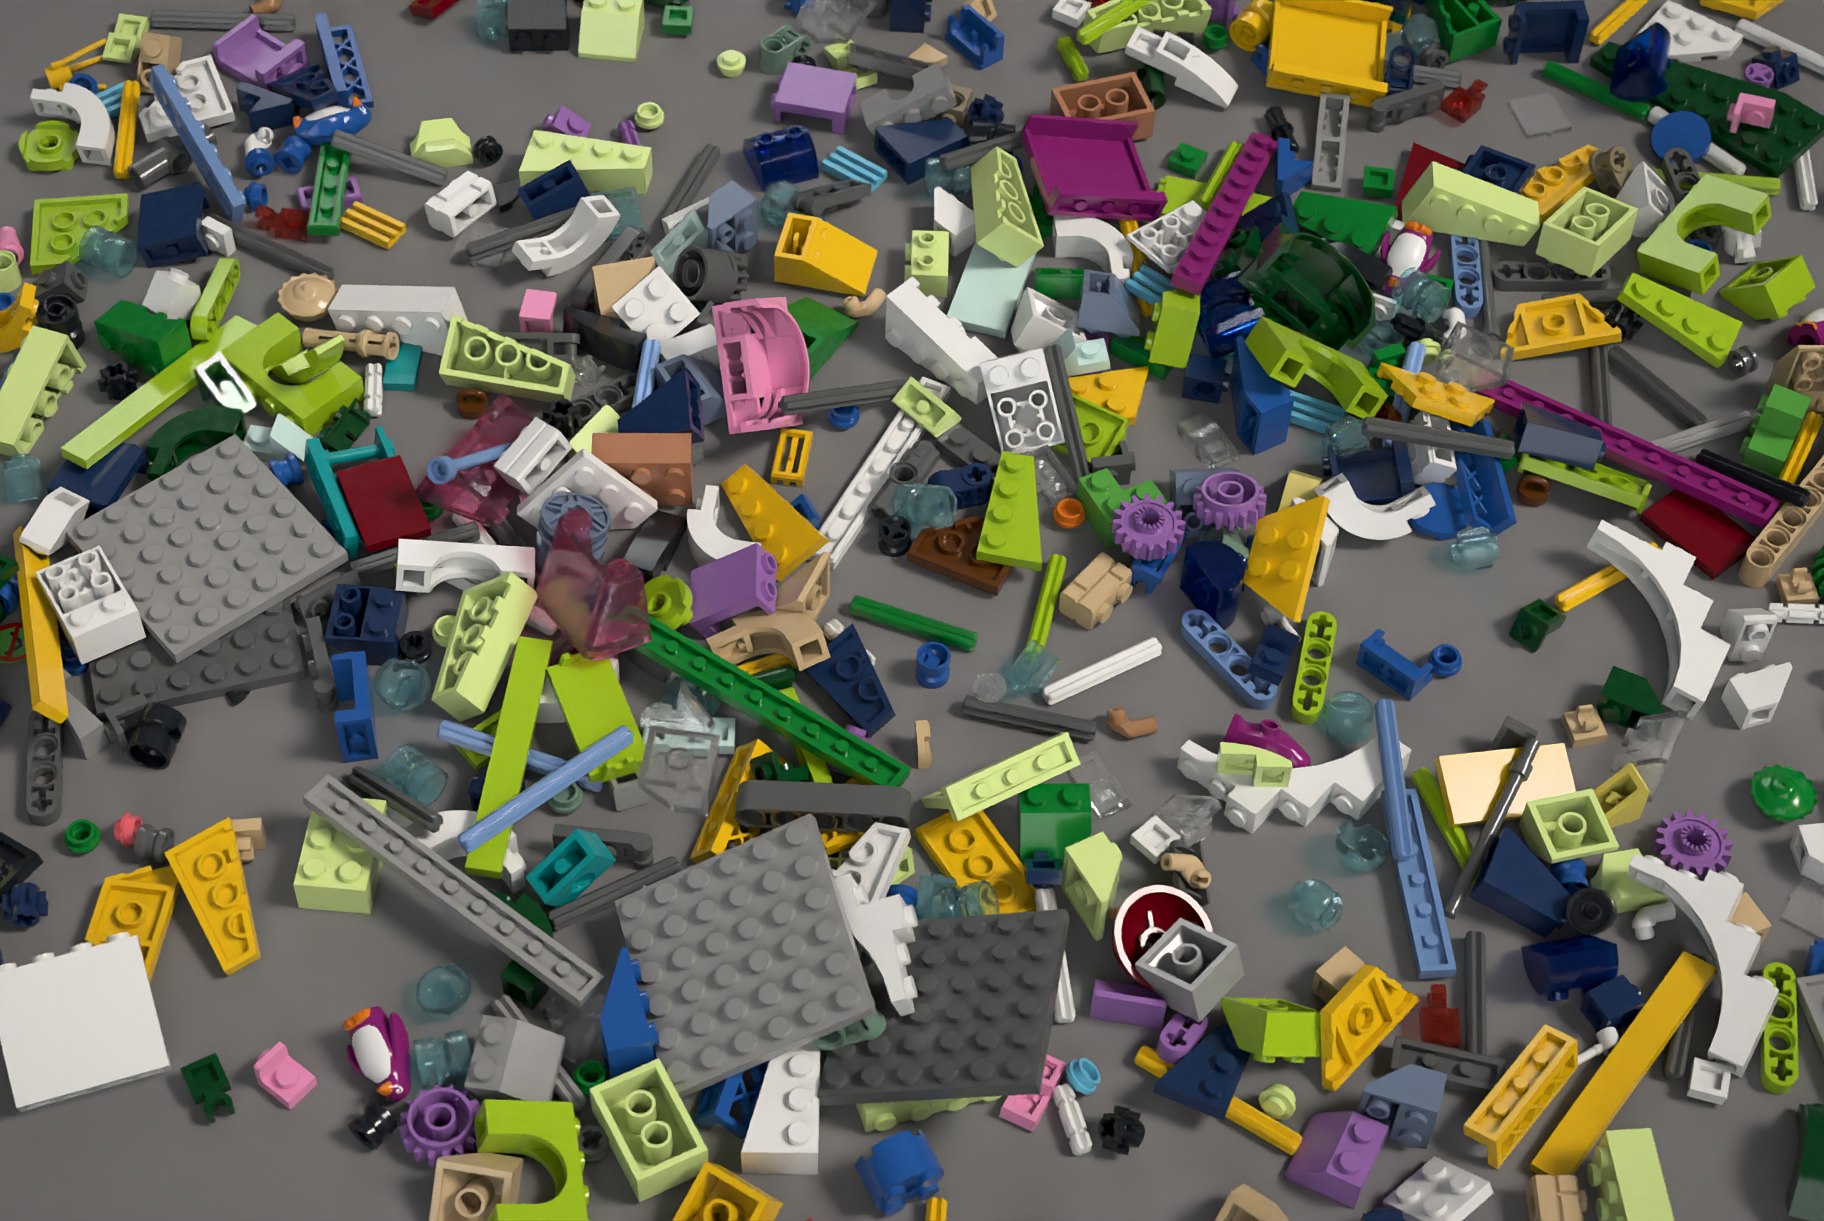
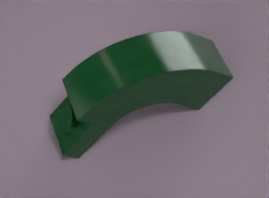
M223 406L203 407L182 413L166 422L154 433L147 444L150 458L147 468L148 480L154 481L180 466L191 456L205 452L234 434L243 441L247 429L242 409Z
M485 887L487 891L553 938L551 924L546 914L533 899L523 893L514 903L506 894L502 892L495 893ZM513 959L501 973L503 993L532 1010L543 999L550 987Z
M1817 1103L1811 1105L1799 1104L1796 1114L1799 1144L1794 1172L1785 1199L1788 1216L1807 1221H1824V1105Z

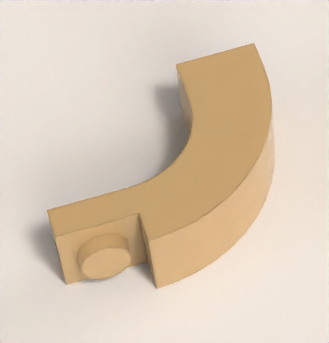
M775 609V612L769 615L764 610L746 613L732 618L733 627L706 638L709 651L733 665L757 655L779 653L790 658L798 670L801 671L830 658L822 629L812 618L797 611Z

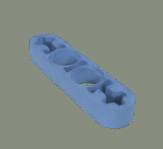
M1449 234L1450 279L1454 280L1451 290L1452 305L1463 311L1465 319H1473L1480 314L1483 304L1478 238L1464 237L1466 244L1461 245L1463 236ZM1457 257H1468L1472 262H1461ZM1467 278L1474 284L1466 285L1461 283L1459 279ZM1465 297H1469V305L1464 300Z
M1192 609L1184 613L1180 626L1182 637L1249 706L1257 710L1270 708L1275 702L1277 685L1250 673L1236 675L1231 672L1230 668L1235 665L1243 666L1248 671L1252 658L1205 611ZM1213 643H1219L1225 646L1226 651L1215 653L1208 646Z

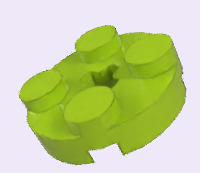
M51 120L40 122L35 125V130L29 134L26 130L21 135L18 143L23 161L26 163V167L30 171H68L75 166V160L80 156L75 146L79 133L77 130L70 129V125L63 121ZM49 144H55V146L48 148Z
M669 575L655 577L644 584L637 592L640 598L634 607L673 630L688 624L692 619V592L678 577L672 579Z

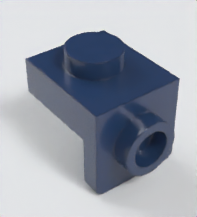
M1773 46L1765 48L1763 53L1751 57L1752 64H1764L1771 68L1774 73V88L1780 89L1800 80L1798 58L1795 52L1781 50L1780 47Z

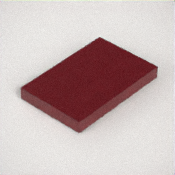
M400 455L336 471L337 481L367 553L398 545L399 539L417 540L432 536L431 526Z
M1676 489L1645 510L1640 517V521L1664 541L1695 556L1696 559L1693 564L1712 580L1744 558L1748 548L1756 539L1717 507Z

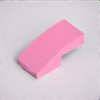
M1047 1054L1040 1094L1008 1096L1001 1107L999 1117L1034 1132L1053 1097L1054 1088L1059 1085L1067 1063Z

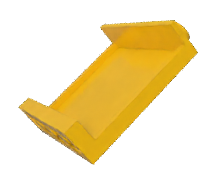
M1274 0L1266 87L1320 97L1321 92L1350 95L1349 103L1371 107L1373 101L1383 98L1387 94L1388 83L1383 82L1387 21L1393 11V7L1361 0Z

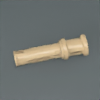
M307 327L302 335L304 347L315 348L327 341V339L341 334L344 338L343 351L357 352L364 358L375 355L384 356L387 360H395L400 346L399 337L396 332L376 334L372 330L364 329L359 333Z

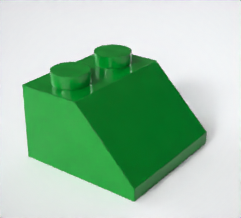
M1040 783L1018 793L1019 860L1023 865L1024 859H1034L1033 850H1048L1049 859H1060L1063 866L1065 848L1091 837L1092 812L1089 783Z

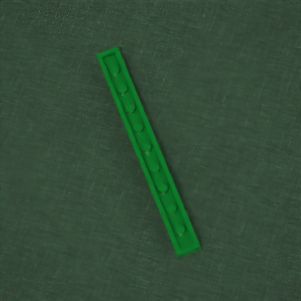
M626 603L606 624L607 633L864 785L901 787L910 776V767L631 604Z

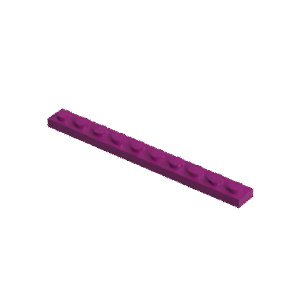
M1251 132L1173 273L1171 285L1198 296L1200 295L1276 152L1277 141L1272 140L1265 134Z
M1488 371L1473 390V393L1494 399V408L1516 418L1518 417L1522 402L1599 430L1603 442L1606 443L1605 458L1763 529L1778 510L1781 501L1493 372Z

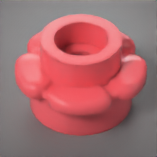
M125 813L120 820H116L114 824V837L125 848L134 845L137 831L143 824L141 817Z

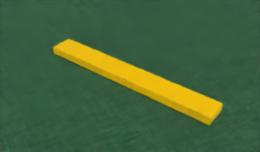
M20 526L13 533L15 558L20 569L17 572L32 709L61 724L69 717L57 617L35 573L49 567L50 560L48 555L38 554L32 551L31 547L19 542L20 536L25 529Z
M1683 951L1530 1165L1531 1171L1538 1175H1553V1177L1575 1174L1713 980L1717 967Z

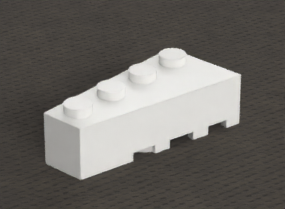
M912 276L886 296L885 339L893 347L899 348L910 356L915 363L921 364L931 371L937 379L946 382L956 389L961 396L967 397L977 405L987 397L980 362L998 357L976 336L970 339L966 335L962 323L955 316L949 319L938 308L940 302L932 294L926 297L918 289L920 283Z
M341 285L328 308L337 331L359 333L364 329H368L376 334L396 332L399 342L422 346L423 352L443 356L452 313L468 321L455 287Z
M813 1041L770 1059L741 1151L742 1174L818 1175L819 1099L817 1098V1093L820 1085V1048H817Z

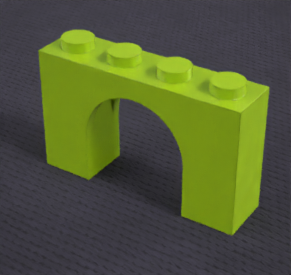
M1705 174L1697 184L1692 186L1686 197L1675 205L1670 215L1656 227V230L1646 242L1639 246L1637 258L1640 273L1704 295L1720 277L1718 255L1685 242V237L1699 228L1711 225L1726 226L1755 236L1772 217L1769 194Z
M277 312L219 352L222 364L220 370L228 382H235L240 386L245 395L261 403L269 415L277 416V414H282L313 437L323 430L325 426L327 427L334 422L332 419L342 405L349 407L355 398L358 399L356 405L365 400L362 377L340 361L316 379L305 384L283 385L270 379L269 376L272 373V368L303 350L299 328Z
M1263 316L1259 318L1245 340V344L1269 377L1295 388L1302 376L1306 374L1326 387L1345 411L1362 419L1368 416L1374 417L1388 397L1361 361Z
M484 1099L474 1117L477 1152L516 1153L532 1157L546 1167L554 1180L556 1197L545 1203H496L486 1221H592L588 1220L587 1214L589 1188L583 1184L582 1176L585 1157L583 1151H579L577 1138L580 1134V1120L574 1116L573 1102Z

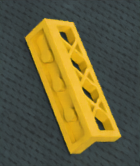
M756 739L736 748L689 858L694 863L698 864L724 852L729 841H734L736 847L758 837L761 828L749 827L748 832L742 834L740 825L734 817L739 784L746 780H754L750 760L768 752H773L761 740ZM777 754L780 765L788 763Z
M1544 1024L1463 1125L1464 1135L1487 1146L1488 1165L1496 1169L1502 1165L1578 1068L1577 1039Z

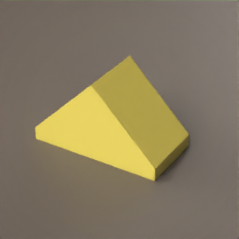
M1295 470L1290 471L1278 511L1291 507V502L1294 498L1299 497L1307 501L1317 497L1313 488L1322 484L1324 478Z
M1628 763L1596 788L1594 793L1610 827L1613 828L1640 819L1650 790L1632 763Z

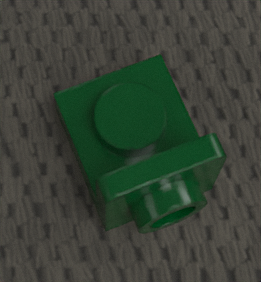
M1539 598L1521 608L1509 632V636L1531 651L1536 652L1540 649L1546 636L1559 629L1567 616Z
M775 751L750 760L754 780L803 782L811 779L808 765L793 768L792 762L780 765Z

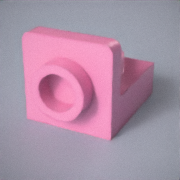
M1740 92L1737 104L1731 103L1727 115V121H1732L1730 133L1736 134L1740 122L1770 128L1776 100Z
M278 1042L272 1049L265 1050L258 1057L254 1065L258 1085L290 1110L317 1085L316 1077L289 1056L287 1047L282 1042Z

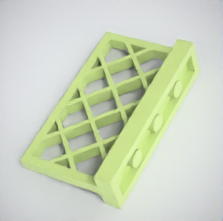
M1061 732L945 785L940 790L921 799L925 808L949 809L953 821H960L1081 764L1068 732Z

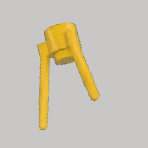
M103 38L61 60L51 62V66L44 67L51 89H59L62 92L65 82L69 83L73 77L71 72L103 61L102 55L70 66L68 64L106 44L107 40ZM98 84V90H106L107 86L105 84Z

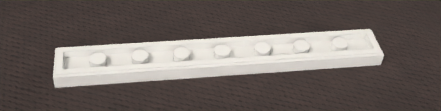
M923 376L919 381L920 384L944 403L951 395V387ZM899 410L819 529V532L830 541L808 560L812 561L824 551L830 553V569L835 570L870 517L867 513V506L889 478L891 466L902 461L913 444L919 442L927 431L903 410Z

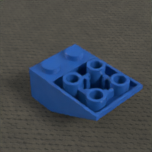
M1241 336L1237 337L1230 377L1236 434L1252 454L1256 455L1286 442L1294 399L1291 392L1284 388L1278 380L1269 377L1245 344L1244 339Z
M627 946L621 948L600 1016L603 1057L610 1079L656 1060L657 1056L654 1045L659 1044L655 1022L648 1023L645 1013L650 1012L646 990L639 991L637 985L638 981H642L639 963L637 959H630Z

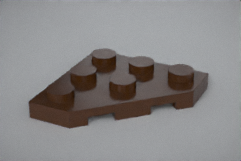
M978 515L953 521V526L936 530L934 526L922 529L907 552V561L995 596H998L1014 566L976 560L977 548L985 517L979 518Z

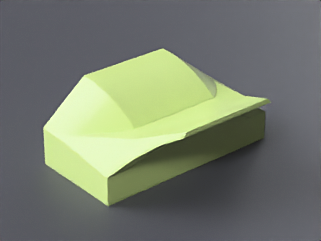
M453 118L420 122L416 137L410 143L412 157L442 168L473 164L470 138L462 133Z
M1638 848L1603 854L1596 875L1588 883L1589 887L1600 888L1613 897L1617 906V913L1635 911L1645 906L1667 903L1669 900L1662 892L1629 879V864L1634 854L1643 856Z

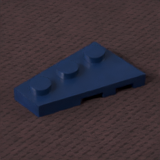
M1222 1022L1155 1083L1153 1093L1224 1121L1251 1053L1238 1048L1230 1026Z

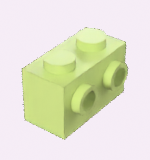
M912 230V243L906 242L905 261H911V265H905L904 282L913 276L920 283L918 289L926 297L931 294L934 297H947L949 231Z

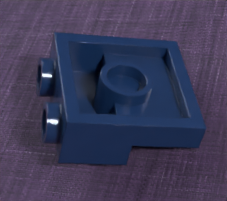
M1481 145L1474 155L1470 154L1468 156L1462 173L1520 195L1535 174L1536 165Z
M1283 191L1242 215L1237 224L1238 229L1243 230L1256 225L1259 229L1261 243L1280 222L1292 232H1299L1291 196Z

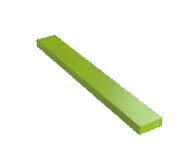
M235 315L216 330L212 340H202L61 447L62 457L85 469L90 468L220 368L222 364L219 352L257 327V325Z
M523 636L518 637L475 823L521 792L547 676V667H549L553 641ZM513 824L474 851L468 853L465 874L501 879Z

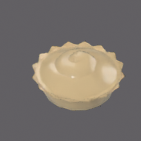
M315 272L310 275L302 273L299 277L292 276L289 282L283 283L282 289L278 291L279 298L277 301L281 304V309L287 311L293 318L304 322L316 321L329 314L328 308L339 289L335 287V281L329 280L326 275L319 276Z

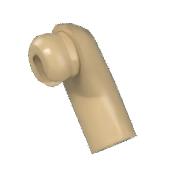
M875 288L864 301H859L856 296H849L843 301L845 313L851 318L871 316L886 299V293L880 288Z
M1176 853L1163 854L1160 862L1163 870L1178 871L1186 883L1195 889H1205L1210 885L1211 874L1206 871L1196 856Z

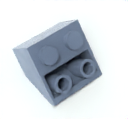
M731 180L709 195L708 248L742 254L746 250L752 249L758 243L757 198Z
M1084 269L1078 302L1077 327L1083 328V330L1090 333L1105 331L1112 332L1122 338L1139 337L1140 306L1118 277L1113 273Z
M682 354L655 365L656 390L677 373L684 370L699 383L703 426L727 417L722 377L713 364Z
M1235 467L1169 469L1170 502L1174 503L1173 511H1182L1181 520L1186 523L1184 530L1187 533L1186 538L1200 537L1202 534L1206 535L1215 524L1205 525L1203 524L1204 518L1196 517V510H1193V496L1196 486H1202V480L1207 479L1213 474L1225 471L1240 473L1239 469Z
M1408 1064L1366 1084L1357 1113L1389 1126L1387 1138L1397 1140L1407 1147L1426 1149L1439 1113L1448 1074Z

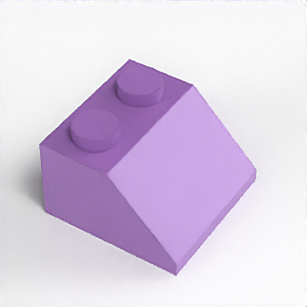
M1355 1111L1314 1113L1284 1177L1355 1209L1383 1148L1389 1126Z

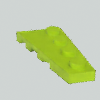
M1631 273L1626 278L1616 298L1716 369L1725 363L1743 322L1636 273Z
M1002 451L977 548L976 560L1036 571L1042 570L1034 456Z

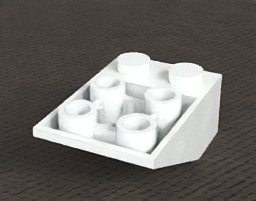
M1191 201L1127 234L1126 239L1167 273H1174L1207 212L1194 201Z
M1043 347L980 362L1001 453L1006 451L1020 454L1065 442Z
M100 545L35 572L63 632L81 665L146 638L138 609Z

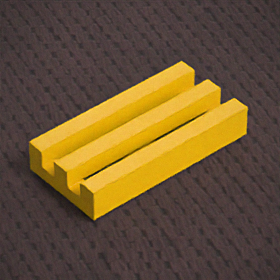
M357 201L352 204L353 209L348 208L345 211L346 216H342V229L387 250L406 232L405 223ZM378 231L389 236L390 238L378 233Z
M781 428L770 476L772 484H777L778 480H781L783 485L790 486V482H796V487H803L813 441V431ZM787 436L793 437L786 471L783 472L780 471ZM800 438H805L798 472L793 473Z

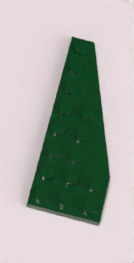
M1610 41L1590 57V66L1653 105L1659 106L1669 114L1687 111L1694 112L1703 117L1710 127L1711 140L1770 177L1778 178L1824 136V116L1784 92ZM1740 92L1776 100L1770 128L1740 122L1736 134L1730 133L1732 121H1727V115L1731 103L1737 104Z

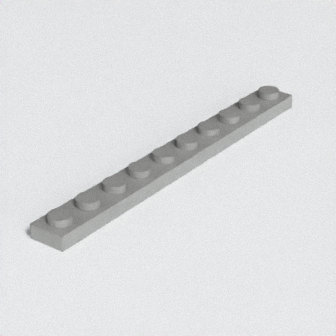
M329 774L303 796V803L306 807L579 1009L604 984V976Z

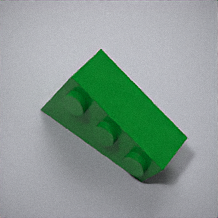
M1425 0L1426 8L1443 49L1449 54L1448 63L1496 46L1502 19L1484 0Z
M1305 191L1299 193L1293 204L1299 232L1347 244L1375 257L1382 245L1386 232L1390 231L1398 217L1397 206Z
M121 299L94 321L98 334L97 340L104 349L112 350L119 354L130 365H137L145 370L151 378L192 349L185 319L178 318L172 321L167 319L166 313L159 311L156 315L147 313V307Z

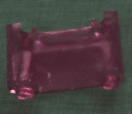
M502 392L493 401L486 414L478 419L470 431L448 454H443L442 456L456 459L514 441L519 437L521 430L528 426L534 418ZM498 459L459 471L452 481L444 484H435L426 475L415 490L417 496L422 501L488 527L493 522L497 526L500 525L511 511L507 506L521 491L508 484L494 468Z
M584 508L566 512L558 521L536 587L537 601L584 658L601 660L650 642L652 637L643 573L636 565L624 559H615L603 566L598 562L592 553L589 533L593 526L592 518Z

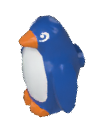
M354 96L351 109L340 106L326 107L304 118L300 116L294 117L293 124L297 136L304 139L312 149L316 145H321V143H331L335 130H341L352 135L357 134L371 122L372 114L368 107L363 105Z

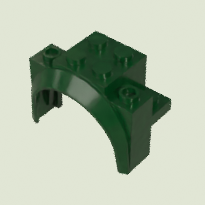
M1281 222L1260 244L1259 254L1238 275V281L1303 334L1337 351L1345 344L1353 350L1376 326L1375 299L1366 280L1352 262L1325 240L1309 233L1292 232ZM1330 307L1332 308V310L1335 312V314H1336L1337 316H1335L1332 312H1330Z

